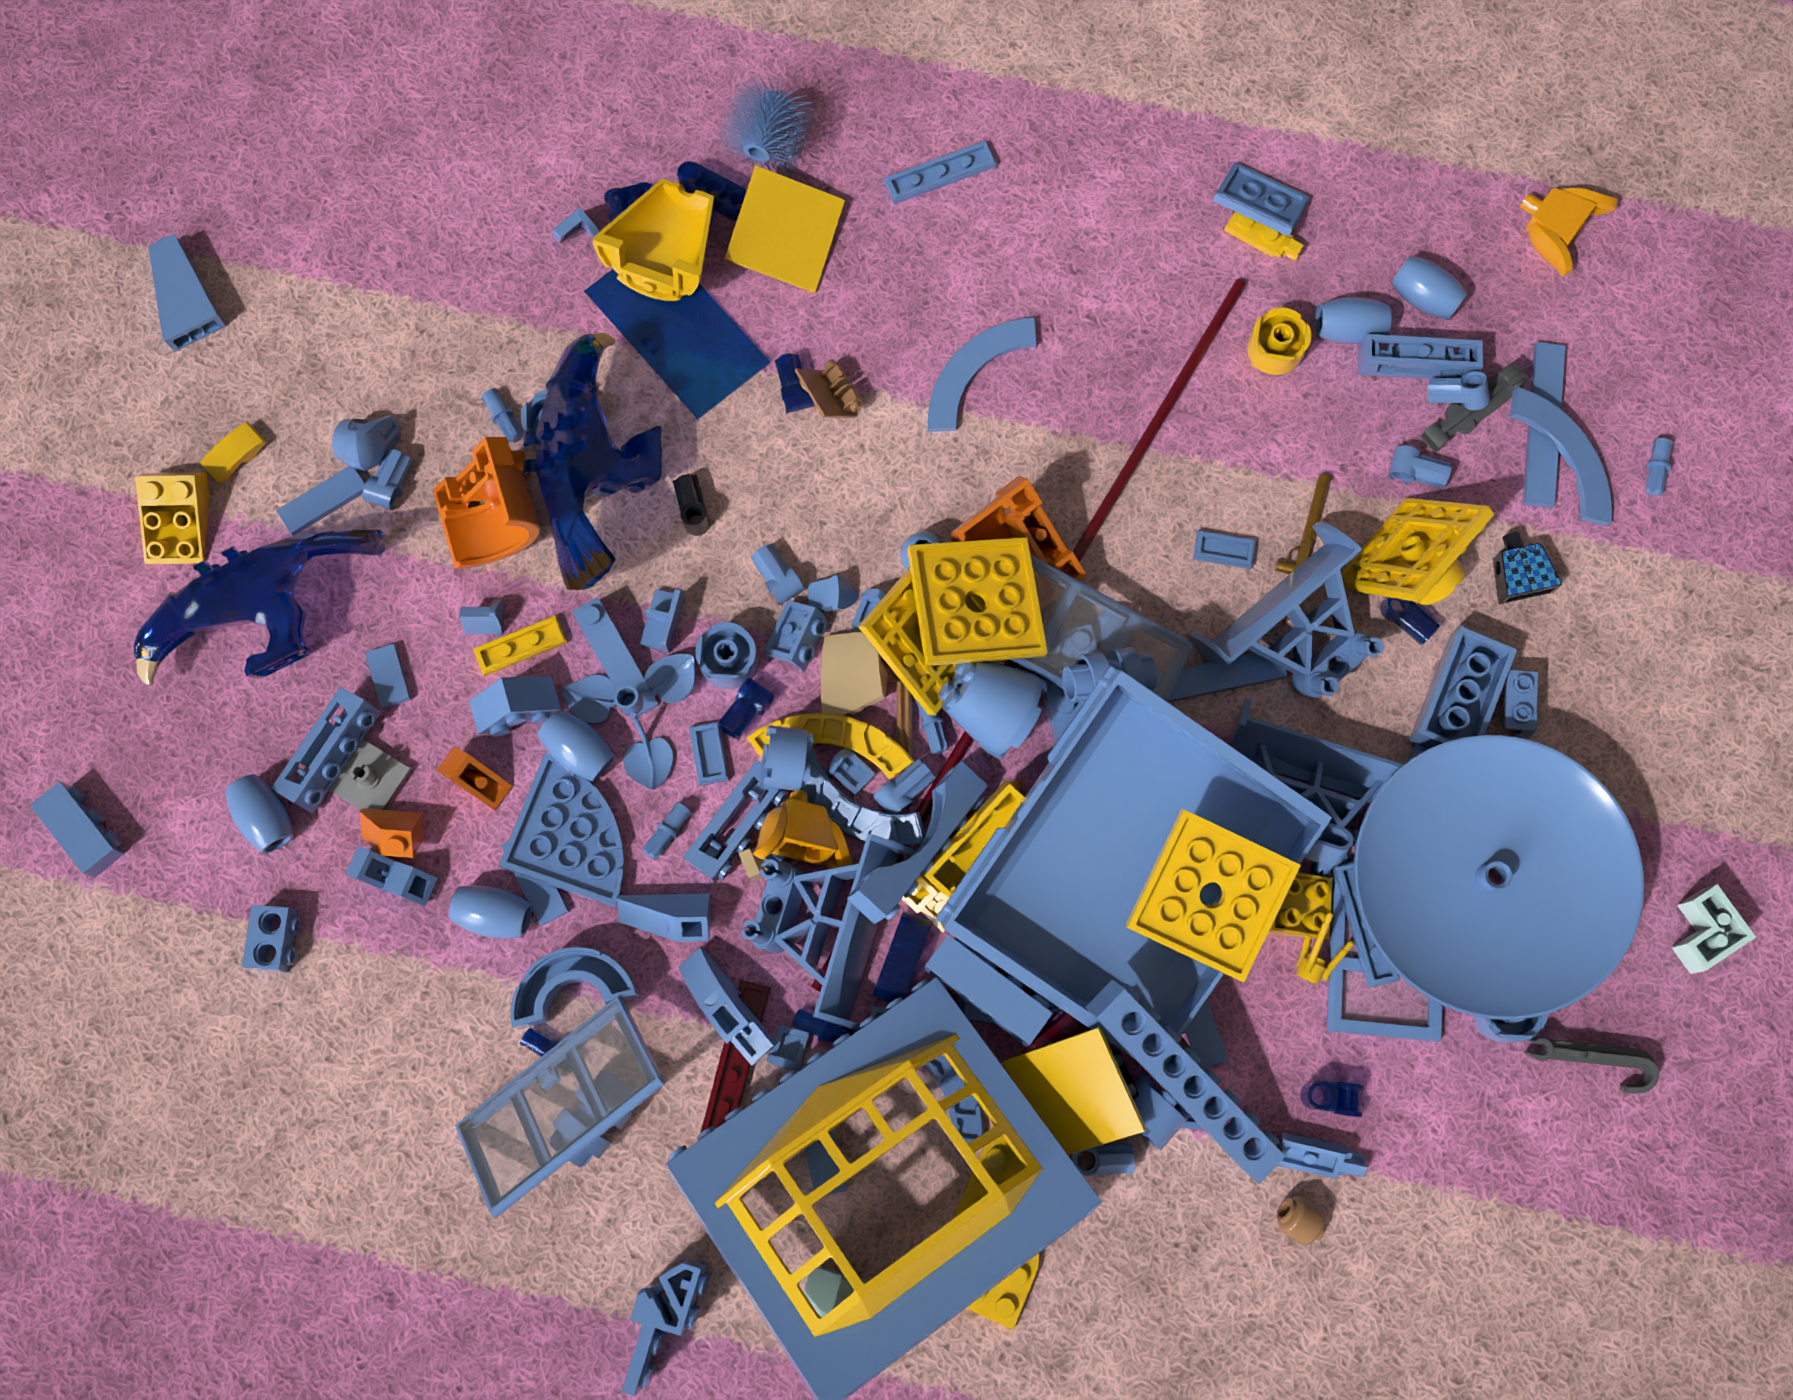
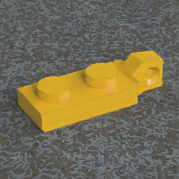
M1234 212L1224 231L1271 257L1276 256L1280 258L1283 254L1296 261L1304 245L1293 239L1292 234L1288 237L1237 212Z

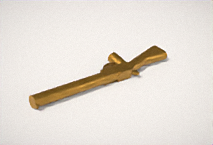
M1326 474L1319 475L1299 548L1291 549L1287 561L1278 559L1275 571L1291 574L1309 558L1316 534L1312 526L1319 522L1329 481L1333 480L1330 476ZM1298 550L1295 564L1288 562L1291 552ZM1287 616L1282 619L1283 622L1287 621Z

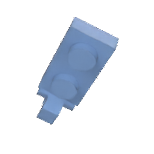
M1282 1132L1277 1148L1286 1157L1278 1166L1338 1179L1339 1175H1345V1173L1364 1177L1367 1169L1365 1155L1354 1152L1352 1149L1342 1145Z

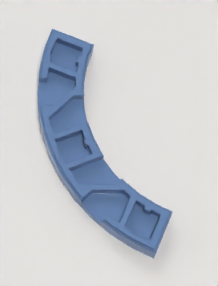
M1034 317L1008 321L991 327L972 338L953 355L940 373L932 392L928 410V432L956 431L957 412L964 390L987 363L998 356L1016 350L1036 347Z
M1519 387L1513 390L1510 418L1531 426L1541 434H1547L1557 444L1555 447L1563 456L1568 466H1572L1578 480L1576 486L1580 504V520L1602 526L1612 524V504L1608 480L1599 456L1587 436L1566 413L1550 401Z
M812 746V750L808 752L805 762L811 765L809 781L805 782L804 788H800V790L808 794V801L811 804L823 806L827 810L829 818L839 826L841 831L866 841L868 833L902 845L920 844L923 841L925 832L919 811L903 814L885 813L870 809L853 801L841 792L828 778Z
M871 1005L870 1016L875 1015L878 1018L887 1012L884 1007ZM940 1056L925 1065L937 1080L945 1098L965 1087V1084L945 1056ZM969 1096L949 1108L951 1122L967 1143L984 1134L981 1106L973 1096Z

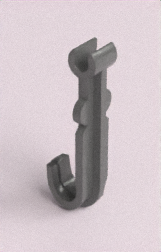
M1512 362L1487 380L1490 402L1485 408L1468 410L1464 407L1463 403H1460V405L1451 404L1445 410L1446 419L1439 424L1435 422L1430 425L1420 437L1437 453L1451 441V437L1458 431L1464 435L1471 433L1475 428V422L1480 423L1510 400L1513 390L1518 387L1523 388L1529 377L1521 366Z
M1538 1036L1526 1040L1538 1044V1050L1535 1052L1524 1051V1054L1539 1061L1552 1059L1642 1070L1643 1075L1639 1082L1635 1084H1620V1090L1626 1093H1645L1652 1090L1659 1080V1069L1654 1059L1645 1051L1635 1048L1550 1040Z

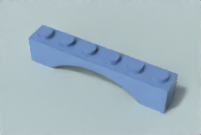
M962 761L948 770L932 790L933 807L931 821L918 849L906 861L892 866L879 867L868 873L851 892L847 900L874 924L884 918L890 920L901 908L898 904L903 896L905 898L908 897L918 886V883L915 881L920 874L922 876L926 874L934 865L935 861L932 859L937 852L939 854L942 853L952 840L949 838L953 831L958 832L968 821V818L965 816L969 810L974 811L982 803L984 797L981 794L988 785Z

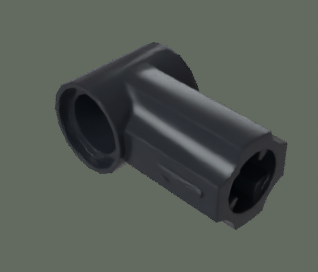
M690 474L681 475L673 481L680 516L686 531L690 535L701 536L708 531L710 520L698 476ZM695 515L702 516L697 522L689 521Z

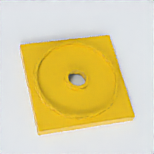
M1027 537L909 545L907 553L925 666L1044 657L1048 653ZM971 594L980 596L985 602V610L983 612L971 611L965 603V598Z
M1181 808L1125 926L1244 983L1301 865ZM1215 882L1221 887V899L1214 905H1205L1200 900V891L1206 884Z

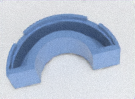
M564 948L543 956L526 971L525 976L513 994L511 1025L512 1028L520 1030L550 1022V1008L554 997L563 988L573 983L586 982L594 985L600 991L604 1002L607 1004L616 997L626 1002L641 998V995L630 973L611 957L589 948Z

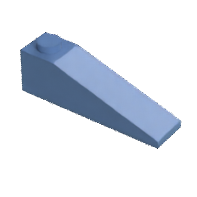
M597 597L573 610L572 613L615 689L617 690L623 685H630L637 691L640 688L651 691L599 598ZM654 696L642 697L644 704L641 711L637 713V717L659 706Z

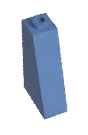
M172 234L168 237H163L156 243L148 246L161 332L168 346L174 352H177L226 327L188 252L177 236Z

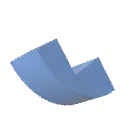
M359 846L345 873L347 876L422 906H426L438 879L417 868L394 861Z

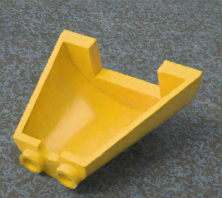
M662 178L595 235L593 245L599 259L606 268L611 266L619 274L617 279L642 295L664 301H677L684 295H692L697 289L702 276L714 195L695 190L692 194L687 193L681 184Z

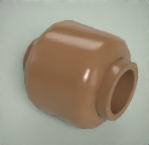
M1296 1195L1292 1198L1288 1197L1280 1204L1276 1217L1279 1229L1284 1234L1302 1245L1310 1244L1323 1237L1326 1231V1217L1321 1207L1302 1195Z

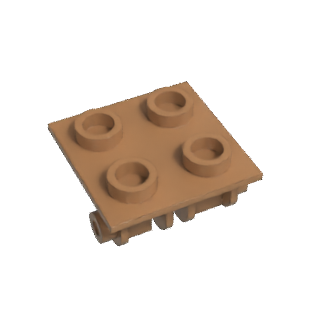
M834 359L827 361L824 364L826 368L824 370L795 369L802 388L809 393L816 411L822 417H857L855 412L862 408V399L855 388H853V384L848 383L849 378L844 376L845 372L839 362H835Z

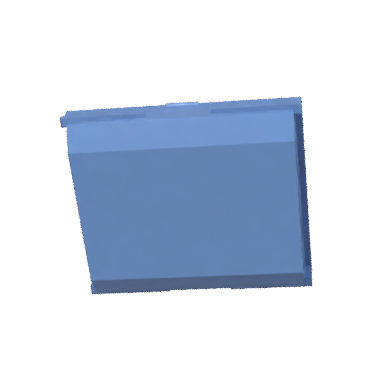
M1109 666L1047 755L1049 763L1005 827L996 829L935 919L941 923L944 930L1090 1029L1101 1027L1106 1040L1133 1057L1085 1008L1112 979L1122 987L1126 983L1129 984L1141 996L1137 1002L1143 1008L1149 1005L1161 1017L1157 1023L1163 1029L1169 1026L1180 1037L1224 975V973L1125 926L1181 808L1298 864H1301L1332 817L1125 672ZM1215 882L1206 884L1200 891V900L1205 905L1218 903L1222 896L1221 887ZM1132 1012L1125 1016L1124 1022L1131 1018ZM1152 1034L1146 1037L1144 1044L1150 1041Z

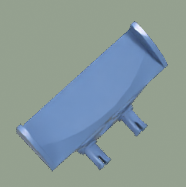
M1317 522L1312 527L1324 543L1320 549L1213 641L1193 631L1188 632L1186 637L1193 643V646L1205 662L1230 665L1249 649L1294 673L1291 679V687L1295 693L1313 698L1321 697L1322 695L1333 696L1332 692H1338V682L1366 657H1378L1377 653L1381 654L1384 649L1383 642L1379 638H1370L1366 633L1354 632L1340 571L1345 564L1362 551V548L1337 528L1326 523ZM1325 583L1328 598L1310 614L1305 616L1298 605ZM1332 615L1334 628L1320 626L1325 619ZM1285 616L1295 626L1270 648L1256 642ZM1312 631L1336 636L1312 657ZM1292 648L1293 661L1284 657ZM1333 657V659H1334V667H1333V669L1330 671V669H1329V661H1330L1331 658Z
M1245 698L1234 724L1228 745L1332 817L1305 856L1306 859L1314 861L1311 865V871L1314 875L1319 876L1320 872L1323 871L1321 876L1328 877L1332 868L1343 861L1352 847L1353 836L1347 830L1348 827L1365 807L1372 803L1385 782L1404 764L1248 717L1251 699ZM1417 750L1413 758L1423 752Z
M868 833L859 864L806 874L802 869L788 862L777 863L772 859H768L762 863L761 866L766 867L767 871L760 869V873L768 881L755 921H746L743 927L748 928V931L741 929V933L744 939L752 941L755 947L764 951L778 954L785 950L822 984L813 1017L852 1029H861L859 1027L860 1024L850 1021L879 922L874 924L850 901H847L842 921L832 919L844 880L854 879L850 891L851 894L868 873L879 867L897 864L899 854L910 857L916 850ZM823 885L818 898L813 886ZM803 898L814 917L794 926ZM782 902V910L777 914L776 907ZM833 926L839 928L825 973L818 966L829 927ZM807 938L802 952L795 944Z

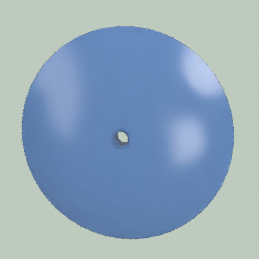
M1502 735L1464 737L1445 742L1414 757L1399 768L1374 797L1361 824L1355 846L1354 885L1357 903L1363 922L1380 954L1394 971L1421 994L1445 1007L1475 1017L1506 1020L1533 1018L1570 1006L1596 989L1615 970L1626 954L1639 924L1644 893L1643 866L1634 832L1625 813L1607 788L1586 768L1561 752L1530 740ZM1490 869H1494L1499 873L1500 882L1498 885L1491 883L1489 880L1488 872Z

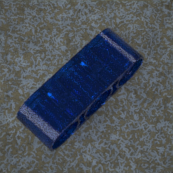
M686 161L678 167L677 177L679 184L685 188V191L691 194L695 190L711 194L710 192L720 191L719 193L711 194L714 195V211L737 222L742 206L736 207L734 205L737 203L743 204L747 190L696 162ZM695 178L693 181H686L687 179Z
M903 911L877 980L873 996L888 1002H892L899 997L903 1000L905 999L933 921Z

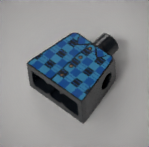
M1512 532L1502 537L1506 550L1499 552L1493 558L1499 604L1550 594L1562 586V582L1542 544L1535 543L1524 546L1520 532Z

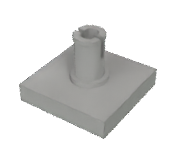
M363 739L329 791L360 810L361 808L386 810L412 772V769Z

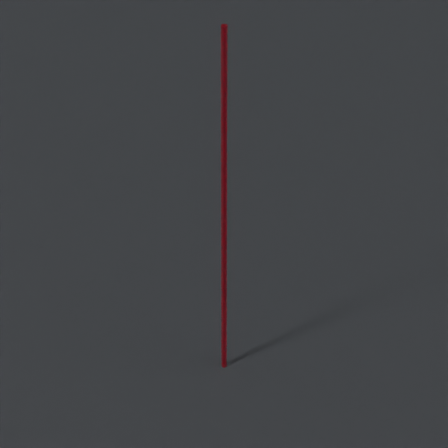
M1235 280L1075 546L1073 553L1079 562L1246 286L1243 280ZM1057 599L1041 610L1042 623ZM1009 659L1004 664L1013 668L1018 666L1017 663ZM966 731L963 732L916 812L919 811L922 824L933 807L932 790L947 771L961 761L973 741V738ZM899 854L897 863L901 861L904 855ZM832 952L830 953L829 957L827 958L826 962L821 968L825 973L827 971ZM815 979L811 987L820 992L822 984Z

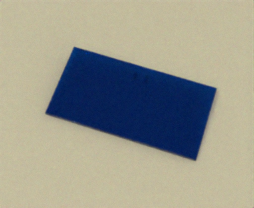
M612 269L584 290L585 294L697 420L770 364L767 357L700 283L692 295H684L677 301H664L632 290L617 279L619 274Z

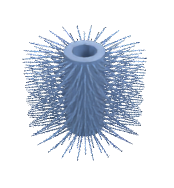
M762 80V83H763V85H764V87H765V90H766L767 86L765 85V83H764L763 80ZM755 85V88L758 92L753 88H749L759 95L753 94L749 90L748 93L744 94V98L739 97L742 99L739 100L742 103H739L737 106L741 107L740 109L742 110L739 112L742 113L738 115L737 112L732 110V113H736L737 116L734 117L735 120L731 119L733 122L729 125L732 127L727 129L730 131L728 132L730 134L723 133L727 136L732 134V136L739 138L728 137L735 139L733 141L740 142L736 143L738 144L736 146L730 145L731 148H743V150L736 151H741L739 152L740 154H746V157L751 158L750 161L752 159L753 161L755 160V165L756 161L764 162L765 164L767 162L768 164L770 163L768 160L772 161L775 165V161H777L775 158L781 159L784 163H792L788 159L794 158L790 155L795 156L792 154L795 153L792 150H795L793 148L798 146L795 144L798 143L795 141L798 140L796 138H800L796 136L798 129L806 130V128L799 125L801 123L806 124L803 121L808 122V120L801 119L806 116L803 115L804 113L809 114V112L803 111L809 110L795 112L793 110H801L795 109L800 106L791 105L790 103L812 102H790L785 93L783 95L780 91L778 92V86L777 91H773V86L771 85L772 90H766L765 93L760 88L758 89L757 85Z

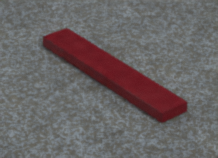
M740 980L738 989L741 994L739 998L762 1024L771 987ZM724 1041L701 1132L711 1126H714L715 1129L726 1122L725 1117L730 1112L741 1107L751 1065L732 1042L726 1044Z

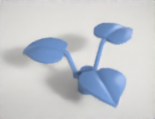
M691 654L670 655L654 662L647 669L644 676L645 683L653 689L651 691L642 688L637 691L630 685H623L616 690L611 680L602 675H590L562 687L564 699L570 710L578 718L589 724L605 722L609 718L610 707L615 708L618 706L623 713L630 715L643 743H635L627 749L623 759L624 768L634 781L650 790L658 788L668 778L674 761L673 751L669 743L663 738H655L648 741L637 713L643 708V696H655L658 693L659 698L663 702L678 703L691 694L695 683V658Z

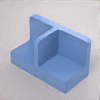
M675 588L674 593L655 590L651 607L645 610L647 621L640 642L641 647L670 653L685 601L682 589Z

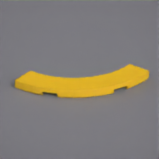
M813 713L787 717L772 722L746 737L762 758L764 744H769L770 736H766L769 725L805 729L807 733H813V744H831L851 749L873 762L890 780L915 762L900 744L880 729L866 722L837 714Z

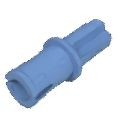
M492 388L483 393L482 400L492 414V422L499 426L509 443L517 442L522 437V432L512 417V409L507 408L498 389Z
M1657 438L1653 441L1651 459L1646 465L1649 472L1645 490L1650 496H1661L1664 492L1666 475L1671 470L1669 461L1673 442L1670 439Z
M916 700L922 719L920 726L921 729H925L931 752L933 754L943 753L948 750V744L942 727L944 723L943 718L939 717L938 712L936 715H928Z
M676 802L662 823L658 822L656 824L657 830L644 845L642 851L651 859L656 860L672 838L676 839L678 837L676 833L688 817L691 816L692 812L681 803Z

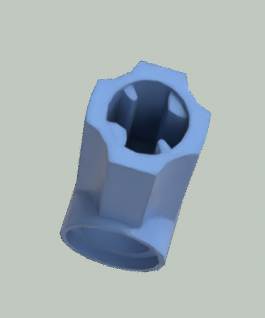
M1472 371L1466 373L1461 378H1430L1428 401L1429 403H1463L1464 407L1468 410L1483 409L1490 402L1487 376L1483 372Z
M1401 445L1395 448L1388 474L1390 479H1402L1403 483L1415 481L1441 489L1446 486L1452 469L1451 463L1420 455L1421 452L1411 446Z
M388 449L375 477L371 476L365 483L362 493L363 500L391 511L394 510L397 497L400 498L402 495L401 485L413 463L411 457L398 450Z
M772 543L763 545L751 555L753 563L765 579L769 592H773L778 605L804 591L798 576L792 568L787 567Z
M918 759L895 780L891 779L875 793L873 798L887 813L898 814L902 809H908L913 804V800L934 782L936 777Z
M1132 1144L1096 1146L1070 1155L1071 1161L1080 1173L1085 1176L1134 1173L1135 1160ZM1084 1151L1090 1153L1093 1158V1164L1088 1170H1082L1077 1165V1157Z

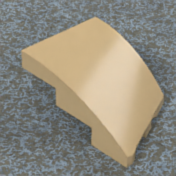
M863 632L824 636L821 663L822 713L842 716L848 713L854 715L862 711L866 706L874 705L885 699L888 673L880 661L881 655Z

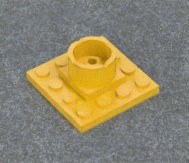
M1405 498L1362 547V551L1342 570L1341 575L1345 590L1408 600L1416 604L1420 603L1421 605L1433 604L1446 598L1456 589V585H1460L1464 579L1465 569L1458 560V556L1464 553L1470 542L1478 533L1484 530L1486 524L1494 516V513L1489 506Z
M909 568L858 627L928 715H936L942 708L943 702L938 697L939 692L946 682L950 683L956 673L954 671L956 664L925 666ZM971 594L965 598V603L971 611L983 612L985 610V604L978 595Z

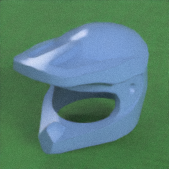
M389 415L369 422L365 419H343L338 423L333 433L332 448L334 455L338 460L354 469L363 471L372 469L383 461L388 449H395L401 438V427L397 419Z

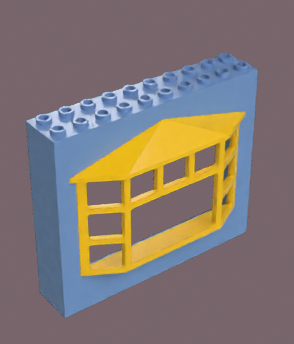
M937 977L930 982L925 979L918 983L911 990L913 994L903 1000L899 997L892 1001L885 1008L887 1012L878 1018L875 1015L867 1018L860 1024L859 1027L861 1029L852 1036L846 1033L833 1043L834 1048L824 1054L820 1051L813 1055L806 1062L808 1066L798 1073L796 1070H792L779 1080L781 1084L772 1091L766 1088L753 1097V1104L744 1110L739 1107L730 1112L725 1117L726 1122L715 1129L714 1126L705 1129L697 1136L699 1141L689 1148L686 1145L679 1147L669 1155L670 1161L666 1163L670 1177L815 1400H845L1093 1213L1102 1203ZM945 1056L965 1084V1087L941 1101H936L916 1071L934 1059ZM904 1079H908L928 1109L897 1132H893L872 1102ZM973 1096L995 1127L967 1143L945 1111L967 1097ZM861 1109H864L883 1136L884 1141L855 1162L848 1163L828 1133ZM936 1119L985 1187L987 1195L870 1281L863 1283L812 1206L928 1122ZM1001 1136L1024 1165V1169L1002 1184L997 1185L978 1160L975 1152ZM817 1140H820L840 1169V1172L810 1194L803 1195L783 1164ZM774 1171L795 1201V1204L763 1230L742 1200V1196L760 1180ZM803 1214L823 1243L824 1248L794 1273H791L770 1240L797 1216ZM833 1258L854 1289V1292L824 1317H820L799 1286V1283L826 1260Z

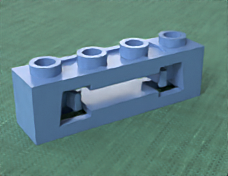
M1366 334L1358 348V375L1420 379L1461 378L1468 372L1481 371L1483 368V340ZM1379 343H1390L1387 347H1379ZM1453 347H1460V349L1458 351H1454Z
M340 687L271 789L313 814L353 753L357 750L361 741L374 725L381 711L364 699ZM339 705H341L346 710L341 717L334 716L333 720L337 723L333 726L328 721ZM300 763L307 766L305 770L298 769L297 772L301 776L296 783L289 781Z
M758 760L754 762L683 856V859L714 883L719 878L724 880L733 868V864L730 862L737 853L748 849L752 842L749 839L755 829L760 831L762 823L774 804L779 806L788 794V791L785 789L761 787V782L764 778H761L762 763ZM755 782H757L756 786L752 790V786L755 784ZM748 793L751 795L750 798L758 804H754L727 840V848L724 850L713 838L719 839L746 803L745 796ZM710 844V847H709V848L707 849V851L704 853V850H705V849L707 848V846Z

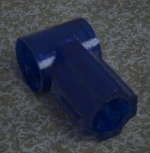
M792 353L781 355L775 360V365L782 387L780 391L785 404L786 414L814 407L812 398L802 388L800 379L795 372L796 368L803 369L799 355Z
M1386 597L1380 604L1382 616L1389 621L1395 622L1420 645H1423L1440 626L1417 606L1414 601ZM1392 600H1396L1401 604L1402 612H1397L1392 608Z
M748 678L739 688L733 704L718 722V727L731 738L740 740L758 715L762 716L764 714V707L767 703H772L775 694L752 678Z

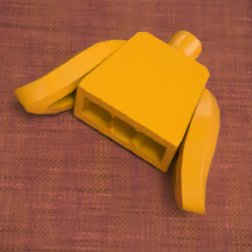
M1577 187L1552 188L1544 200L1528 193L1519 208L1533 215L1526 227L1532 246L1563 278L1571 273L1573 269L1572 259L1567 249L1590 216H1599L1614 211L1617 207L1618 198Z
M802 790L792 792L790 799H787L782 806L773 808L767 814L759 832L757 847L753 853L754 856L762 860L770 854H775L818 865L824 863L828 869L853 865L844 835L839 826L829 818L827 810L823 806L808 803V794Z

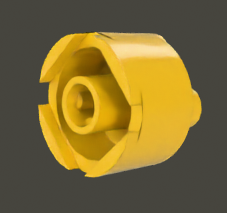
M1278 307L1269 310L1268 313L1258 318L1247 343V352L1252 366L1267 374L1283 375L1292 372L1300 364L1311 342V329L1308 323L1306 324L1300 318L1301 315L1297 311Z

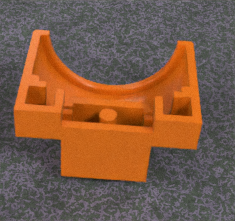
M485 437L472 450L474 459L456 477H445L433 489L455 569L477 567L510 557L531 545L540 534V526L527 486V481L532 477L530 465L527 462L524 451H512L510 449L507 437ZM472 501H485L482 505L472 508L468 507V505L472 504Z
M1017 476L995 493L996 499L951 532V542L1027 537L1030 554L1078 581L1087 576L1073 551L1067 550L1040 506L1043 502L1028 478ZM1034 573L1041 611L1060 597L1065 589Z

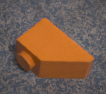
M453 746L436 770L494 811L512 788L511 784L471 755Z
M361 808V835L366 842L382 856L414 857L423 841L422 813Z

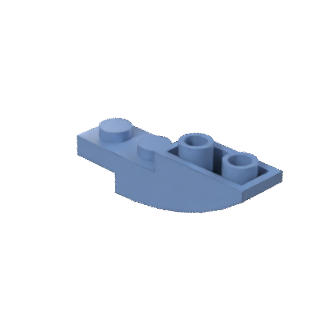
M700 946L679 966L687 987L712 1026L726 1044L732 1042L751 1066L756 1064L777 1044L775 1039L739 998L741 994L739 989L703 946Z

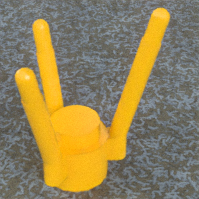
M1328 912L1311 954L1308 953L1311 939L1304 938L1301 954L1296 964L1298 969L1295 975L1315 985H1318L1321 979L1328 980L1333 969L1354 945L1353 941H1348L1327 967H1323L1326 961L1318 958L1317 955L1333 917L1331 912Z

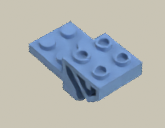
M688 1259L658 1277L660 1280L659 1284H649L639 1291L630 1320L641 1323L642 1327L622 1393L635 1396L641 1389H645L647 1384L650 1385L656 1367L655 1364L651 1363V1360L657 1351L660 1352L666 1332L681 1336L688 1329L691 1330L692 1326H695L701 1308L695 1304L698 1295L701 1296L702 1293H705L710 1279V1274L705 1272L707 1264ZM665 1290L667 1295L662 1296L661 1291Z

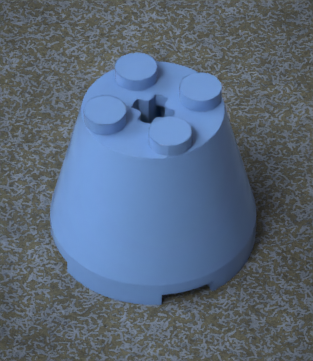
M992 661L958 663L955 666L954 671L956 673L950 683L946 682L942 686L938 695L943 700V710L988 754L997 759H1004L1005 752L1011 746L1018 748L1034 727L1042 711L1038 707L1041 694L1044 695L1047 691V684L1045 680L1033 673Z

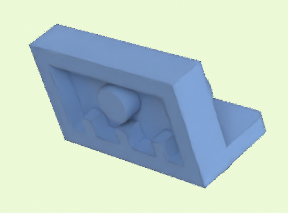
M787 600L764 649V653L770 658L791 663L799 670L806 671L814 657L820 638L826 631L828 618L816 607Z
M1509 670L1505 681L1504 728L1506 730H1517L1516 737L1529 739L1537 731L1538 672Z

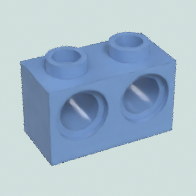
M251 906L242 961L243 968L288 973L289 966L294 964L296 958V950L292 945L294 935L299 933L301 925L300 917L297 916L298 911L287 907ZM280 916V927L276 931H272L271 923L273 919ZM275 947L276 956L268 963L266 960L267 951Z

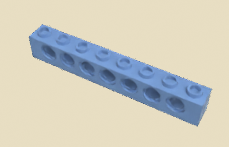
M1112 979L1085 1008L1252 1179L1260 1184L1286 1157L1277 1148L1280 1143L1279 1140L1267 1129L1262 1132L1257 1127L1261 1123L1259 1119L1248 1109L1243 1112L1238 1107L1241 1101L1228 1088L1224 1092L1218 1085L1222 1081L1209 1068L1203 1071L1198 1066L1202 1060L1189 1047L1183 1050L1178 1045L1182 1039L1169 1026L1163 1029L1157 1023L1161 1017L1149 1005L1143 1008L1137 1002L1141 996L1129 984L1126 983L1122 987ZM1132 1012L1131 1018L1124 1022L1125 1016ZM1152 1034L1150 1041L1144 1044L1146 1037ZM1172 1055L1170 1062L1165 1064L1166 1059ZM1192 1076L1191 1081L1185 1085L1187 1079ZM1212 1097L1211 1101L1206 1105L1207 1100Z

